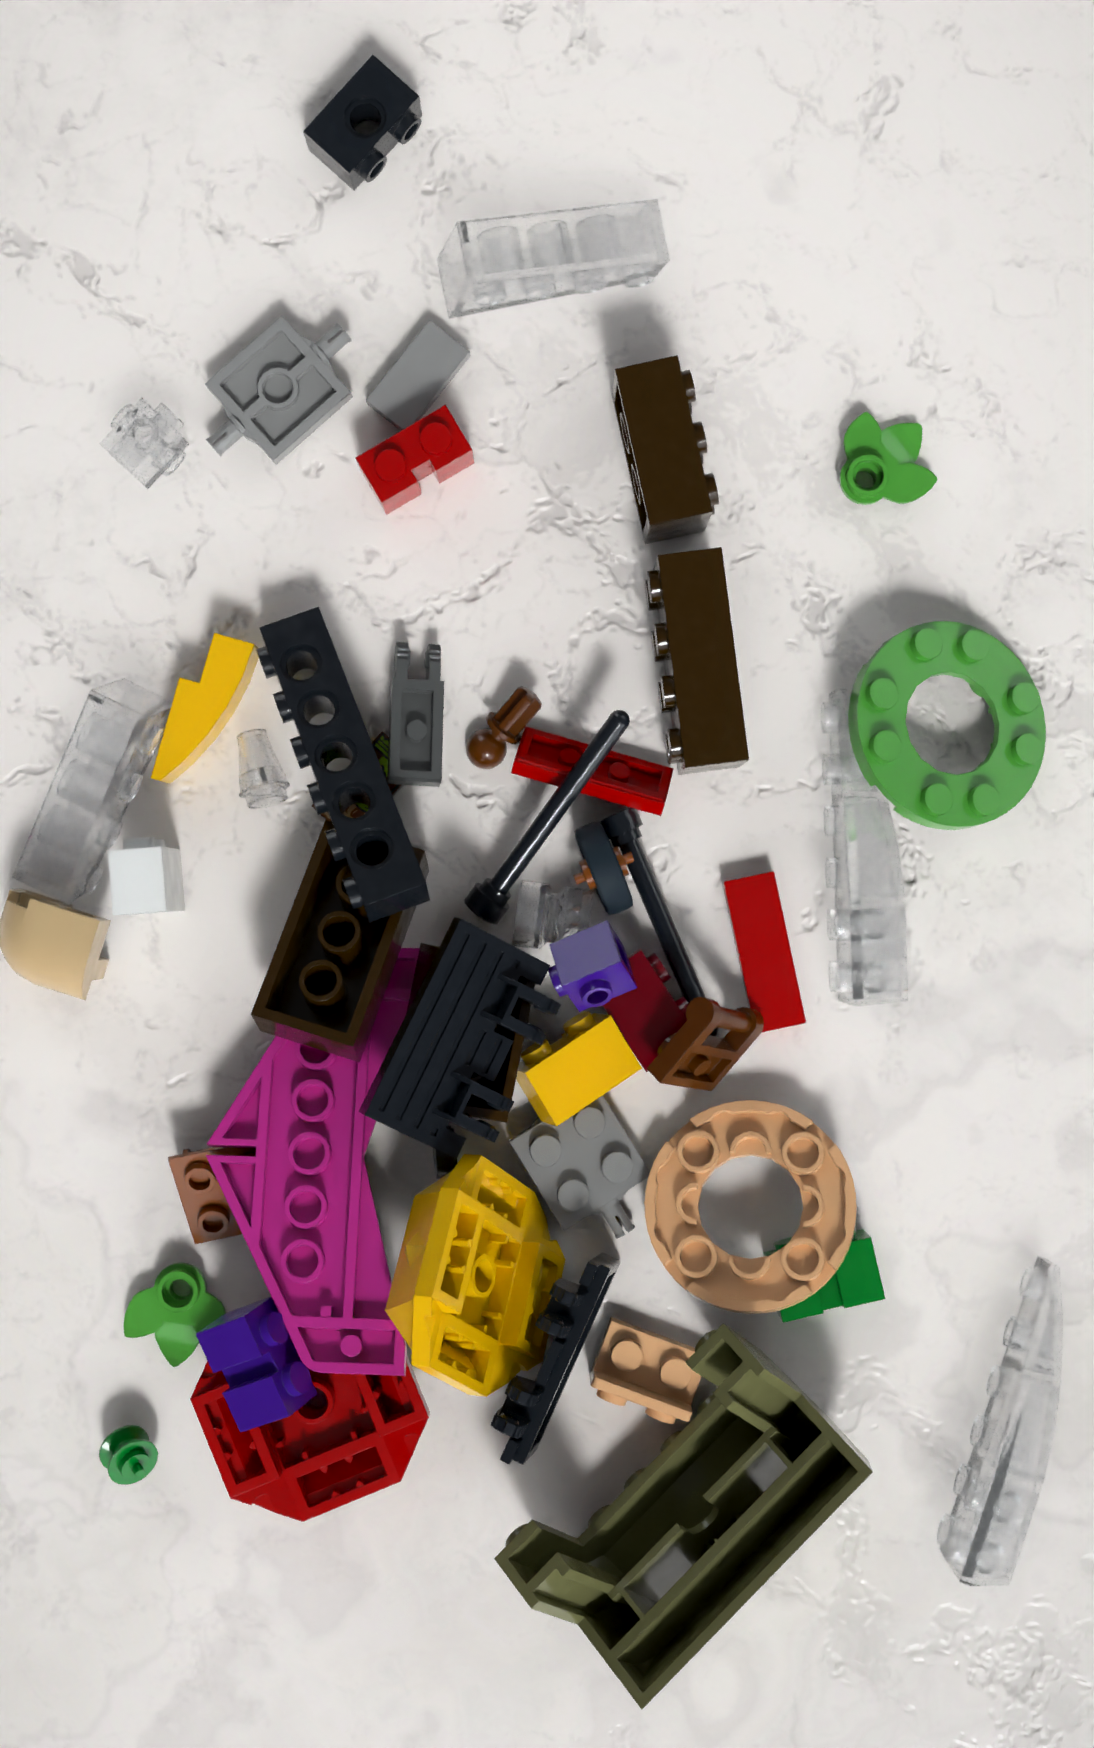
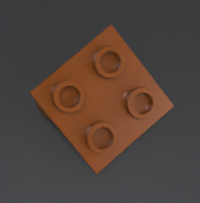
M212 1147L192 1152L188 1148L184 1149L182 1154L168 1157L195 1244L242 1235L206 1155L256 1157V1148Z

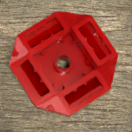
M408 1357L406 1359V1376L319 1373L308 1368L314 1387L322 1390L327 1397L328 1404L325 1407L313 1409L304 1404L289 1417L241 1433L222 1394L230 1388L222 1370L213 1373L207 1361L190 1400L230 1499L248 1505L255 1504L276 1514L304 1522L401 1482L430 1415L429 1408Z

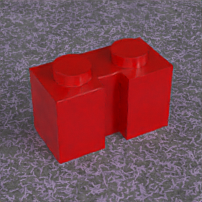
M446 405L355 457L360 471L386 515L420 496L422 493L418 481L433 473L440 484L474 464L472 448Z

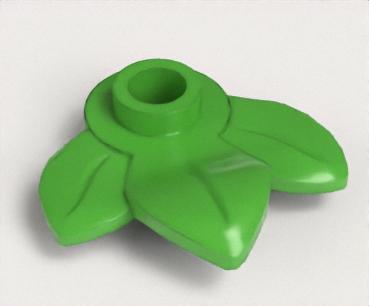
M864 412L857 417L848 427L843 441L847 461L841 469L839 481L844 495L852 502L860 505L874 504L882 498L898 504H906L919 499L930 491L936 483L937 477L927 468L915 464L921 448L922 426L919 423H901L881 431L877 421L868 412ZM868 472L873 477V486L870 488L859 486L856 481L857 473Z
M184 1262L173 1263L160 1272L153 1287L142 1290L134 1295L124 1317V1336L138 1338L155 1332V1339L164 1357L171 1366L177 1367L192 1355L198 1346L199 1341L196 1333L227 1312L223 1303L207 1291L205 1277L197 1267ZM178 1279L185 1280L190 1286L189 1295H177L173 1290V1282Z

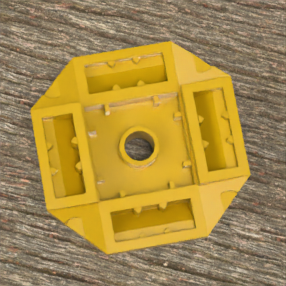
M464 1154L451 1172L414 1196L385 1311L412 1350L411 1365L468 1395L487 1397L508 1384L520 1371L530 1370L541 1363L544 1358L549 1334L535 1325L540 1313L547 1308L551 1299L549 1292L553 1283L562 1278L566 1259L557 1240H551L547 1219L535 1192L484 1156Z

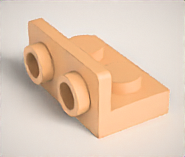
M610 1317L589 1374L590 1386L598 1389L596 1393L598 1397L612 1404L625 1406L628 1400L645 1406V1413L658 1421L674 1424L677 1418L689 1422L693 1413L691 1404L701 1375L693 1371L685 1362L695 1353V1348Z

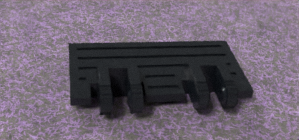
M454 917L358 1112L457 1159L467 1138L447 1129L449 1122L457 1124L495 1143L500 1133L496 1130L495 1126L481 1119H472L462 1113L472 1094L485 1100L487 1105L501 1112H510L514 1101L471 1080L473 1073H476L494 1082L514 1041L495 1032L494 1029L497 1024L527 1040L542 1045L547 1034L542 1032L541 1028L528 1022L524 1023L510 1014L518 998L532 1004L535 1009L547 1015L553 1014L556 1016L561 1006L559 1002L518 982L521 976L541 986L550 965L461 918Z
M602 1252L588 1261L580 1278V1285L562 1278L553 1283L549 1292L551 1299L547 1308L540 1313L535 1326L547 1334L556 1336V1338L551 1343L535 1381L517 1375L509 1382L505 1391L507 1395L505 1402L495 1413L491 1422L493 1428L502 1434L511 1436L501 1455V1461L510 1464L514 1460L524 1465L537 1450L620 1265V1260Z

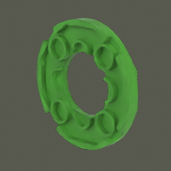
M934 621L910 627L885 641L868 663L862 666L850 696L848 727L852 750L857 764L870 787L876 785L881 793L895 805L893 810L912 822L942 830L966 829L987 823L1006 814L1015 807L1030 790L1038 775L1046 742L1045 717L1039 692L1030 674L1016 655L1002 642L983 630L950 621ZM945 674L964 679L969 683L972 691L984 698L990 707L988 708V714L992 715L994 723L993 743L990 744L991 749L985 760L971 772L955 775L938 771L921 759L910 742L906 726L908 701L916 687L929 677Z

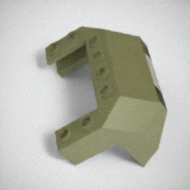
M724 1323L717 1330H712L705 1334L696 1344L695 1353L685 1362L693 1371L718 1386V1388L713 1392V1395L701 1403L697 1410V1416L682 1431L673 1433L664 1441L660 1449L661 1453L646 1468L639 1469L628 1478L624 1485L625 1490L610 1505L600 1508L591 1516L588 1521V1528L578 1538H575L532 1519L528 1524H523L516 1528L508 1536L505 1543L506 1547L494 1558L531 1609L577 1624L641 1709L667 1685L873 1473L868 1459L836 1424L759 1348Z

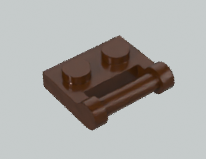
M705 997L694 998L686 1009L687 1021L677 1033L670 1035L661 1043L657 1051L658 1056L647 1069L659 1083L712 1091L761 1034L764 1027L763 1016L756 1009L740 1007L733 1010L720 1007L718 1002ZM716 1027L730 1030L724 1038L710 1035Z

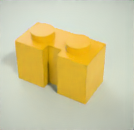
M590 1011L582 1012L563 1025L565 1032L561 1034V1039L552 1045L549 1044L547 1039H544L542 1045L534 1043L521 1053L523 1061L519 1063L516 1080L542 1122L554 1126L560 1125L642 1069L611 1015L591 1014Z

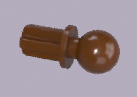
M523 686L517 688L497 713L490 712L486 716V722L490 728L479 729L471 734L466 743V754L473 765L481 769L495 768L501 764L506 756V742L511 744L519 743L521 740L520 732L541 709L542 702L533 691Z

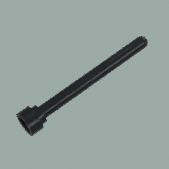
M616 710L610 714L492 879L486 878L482 884L476 883L464 899L466 906L481 919L497 925L510 908L508 900L511 898L509 890L629 726L630 718L625 711Z
M630 807L600 820L599 822L602 824L608 839L611 840L613 847L618 846L622 855L629 852L633 855L634 862L627 864V867L682 995L688 1004L694 998L705 997L638 838L642 837L639 826L643 825L637 809ZM716 1027L710 1035L718 1037L719 1028Z

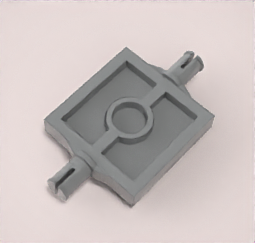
M283 316L278 318L205 383L209 391L223 405L226 416L229 419L206 441L222 456L227 449L244 436L247 440L259 445L277 465L353 398L349 389L334 374L329 361L341 348L352 341L346 331H343L342 327L336 323L319 341L313 343V341L299 335Z
M603 1095L558 1126L542 1122L537 1117L528 1129L509 1140L510 1145L564 1231L585 1217L600 1213L606 1219L616 1239L626 1235L617 1222L616 1216L628 1233L635 1228V1225L632 1224L619 1201L629 1189L648 1178L650 1171Z

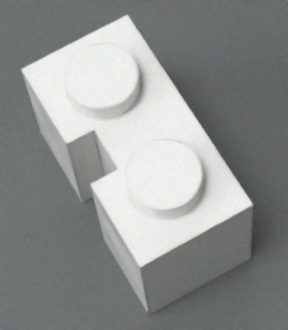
M146 837L124 839L123 850L108 851L113 915L185 911L180 849L165 847V839Z

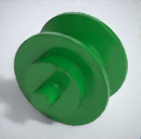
M127 1425L116 1429L106 1437L99 1450V1459L102 1465L107 1468L112 1481L117 1484L128 1485L142 1480L153 1470L157 1463L158 1451L155 1445L149 1441V1436L142 1427Z

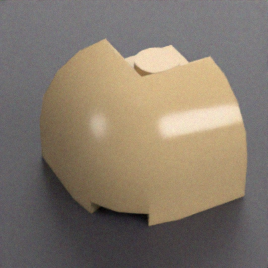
M10 889L0 919V948L7 963L17 975L35 985L86 1001L92 980L103 979L109 959L101 957L100 954L111 920L73 909L72 904L25 889Z

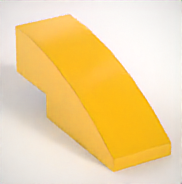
M214 633L200 683L179 677L152 771V779L171 784L191 767L216 740L236 711L252 679L259 659L256 651L259 648L255 644Z

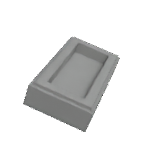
M429 320L366 399L367 405L400 431L423 417L469 359L470 351Z

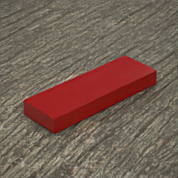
M525 726L511 773L559 787L589 744ZM610 751L580 793L661 816L674 768Z
M774 871L722 882L748 1007L756 1009L763 1016L764 1027L762 1032L806 1023Z

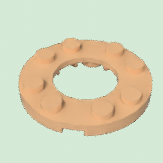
M744 1100L723 1103L690 1118V1122L677 1131L660 1149L650 1170L645 1191V1219L648 1234L653 1248L665 1269L680 1286L697 1299L719 1309L735 1313L761 1314L775 1312L796 1305L815 1294L832 1278L842 1264L850 1248L856 1225L857 1205L854 1182L849 1166L838 1146L805 1115L780 1104L766 1101ZM746 1156L770 1159L786 1169L800 1188L803 1203L800 1225L791 1240L784 1247L769 1256L752 1259L730 1255L712 1243L702 1227L698 1207L702 1188L713 1171L731 1159Z

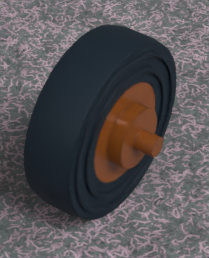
M599 821L591 822L574 831L575 838L584 859L579 861L582 872L573 875L576 885L586 881L590 891L596 889L608 915H614L632 907L633 899L625 880V876L629 875L626 865L634 862L632 853L629 852L621 855L618 846L612 848L608 836Z

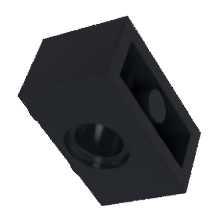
M372 55L305 128L303 133L308 149L355 191L364 180L371 182L380 174L387 162L386 155L398 142L402 145L406 144L416 134L422 122L420 119L422 117L420 97L378 58ZM371 119L380 124L378 129L371 134L364 135L355 131L356 126L363 120Z

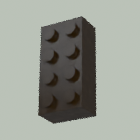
M722 547L658 555L653 571H647L645 594L648 611L657 610L659 623L654 624V631H651L654 660L655 662L664 661L666 676H661V682H658V695L661 713L670 712L672 729H667V733L664 734L668 764L677 763L678 775L740 767L749 760Z
M325 820L251 1016L262 1032L360 1062L416 906L370 923L363 906L353 909L342 880L352 875L346 859L337 862L334 860L325 835V831L334 827L331 821ZM412 846L426 881L429 868L425 850ZM371 850L362 857L361 862L370 866L378 865L386 859L388 854L382 850Z

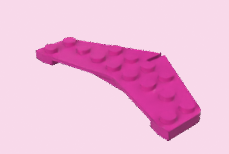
M401 948L360 1062L275 1036L207 1142V1145L210 1147L256 1148V1157L206 1155L276 1308L282 1314L284 1325L302 1363L310 1370L319 1373L406 1376V1341L385 1311L392 1279L364 1159L376 1120L358 1111L406 1016L420 948Z

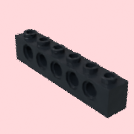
M319 607L259 627L265 646L256 649L266 679L277 676L282 691L274 693L273 697L283 724L294 721L299 736L291 738L290 742L300 769L311 766L316 782L308 784L307 787L318 815L328 812L334 827L325 831L334 860L337 862L346 859L352 876L342 880L352 908L356 909L363 906L370 923L430 901L425 878ZM302 669L316 671L313 676L305 680L293 678ZM329 713L333 715V718L326 724L313 725L309 723L317 714ZM336 758L351 760L350 765L341 771H331L326 768ZM362 803L369 806V810L361 817L349 818L343 815L345 810L353 804ZM371 850H382L388 854L386 859L378 865L370 866L361 862L362 857Z

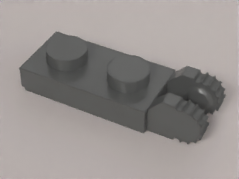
M396 642L394 678H392L390 683L387 783L439 787L442 780L444 681H440L441 646L429 644L424 657L426 680L408 679V667L410 666L411 657L409 644Z

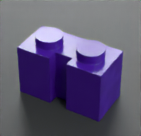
M272 1297L227 1312L196 1333L212 1372L216 1373L222 1370L230 1387L222 1394L240 1433L289 1417L317 1395L310 1372L302 1363L284 1325L282 1314L278 1312Z

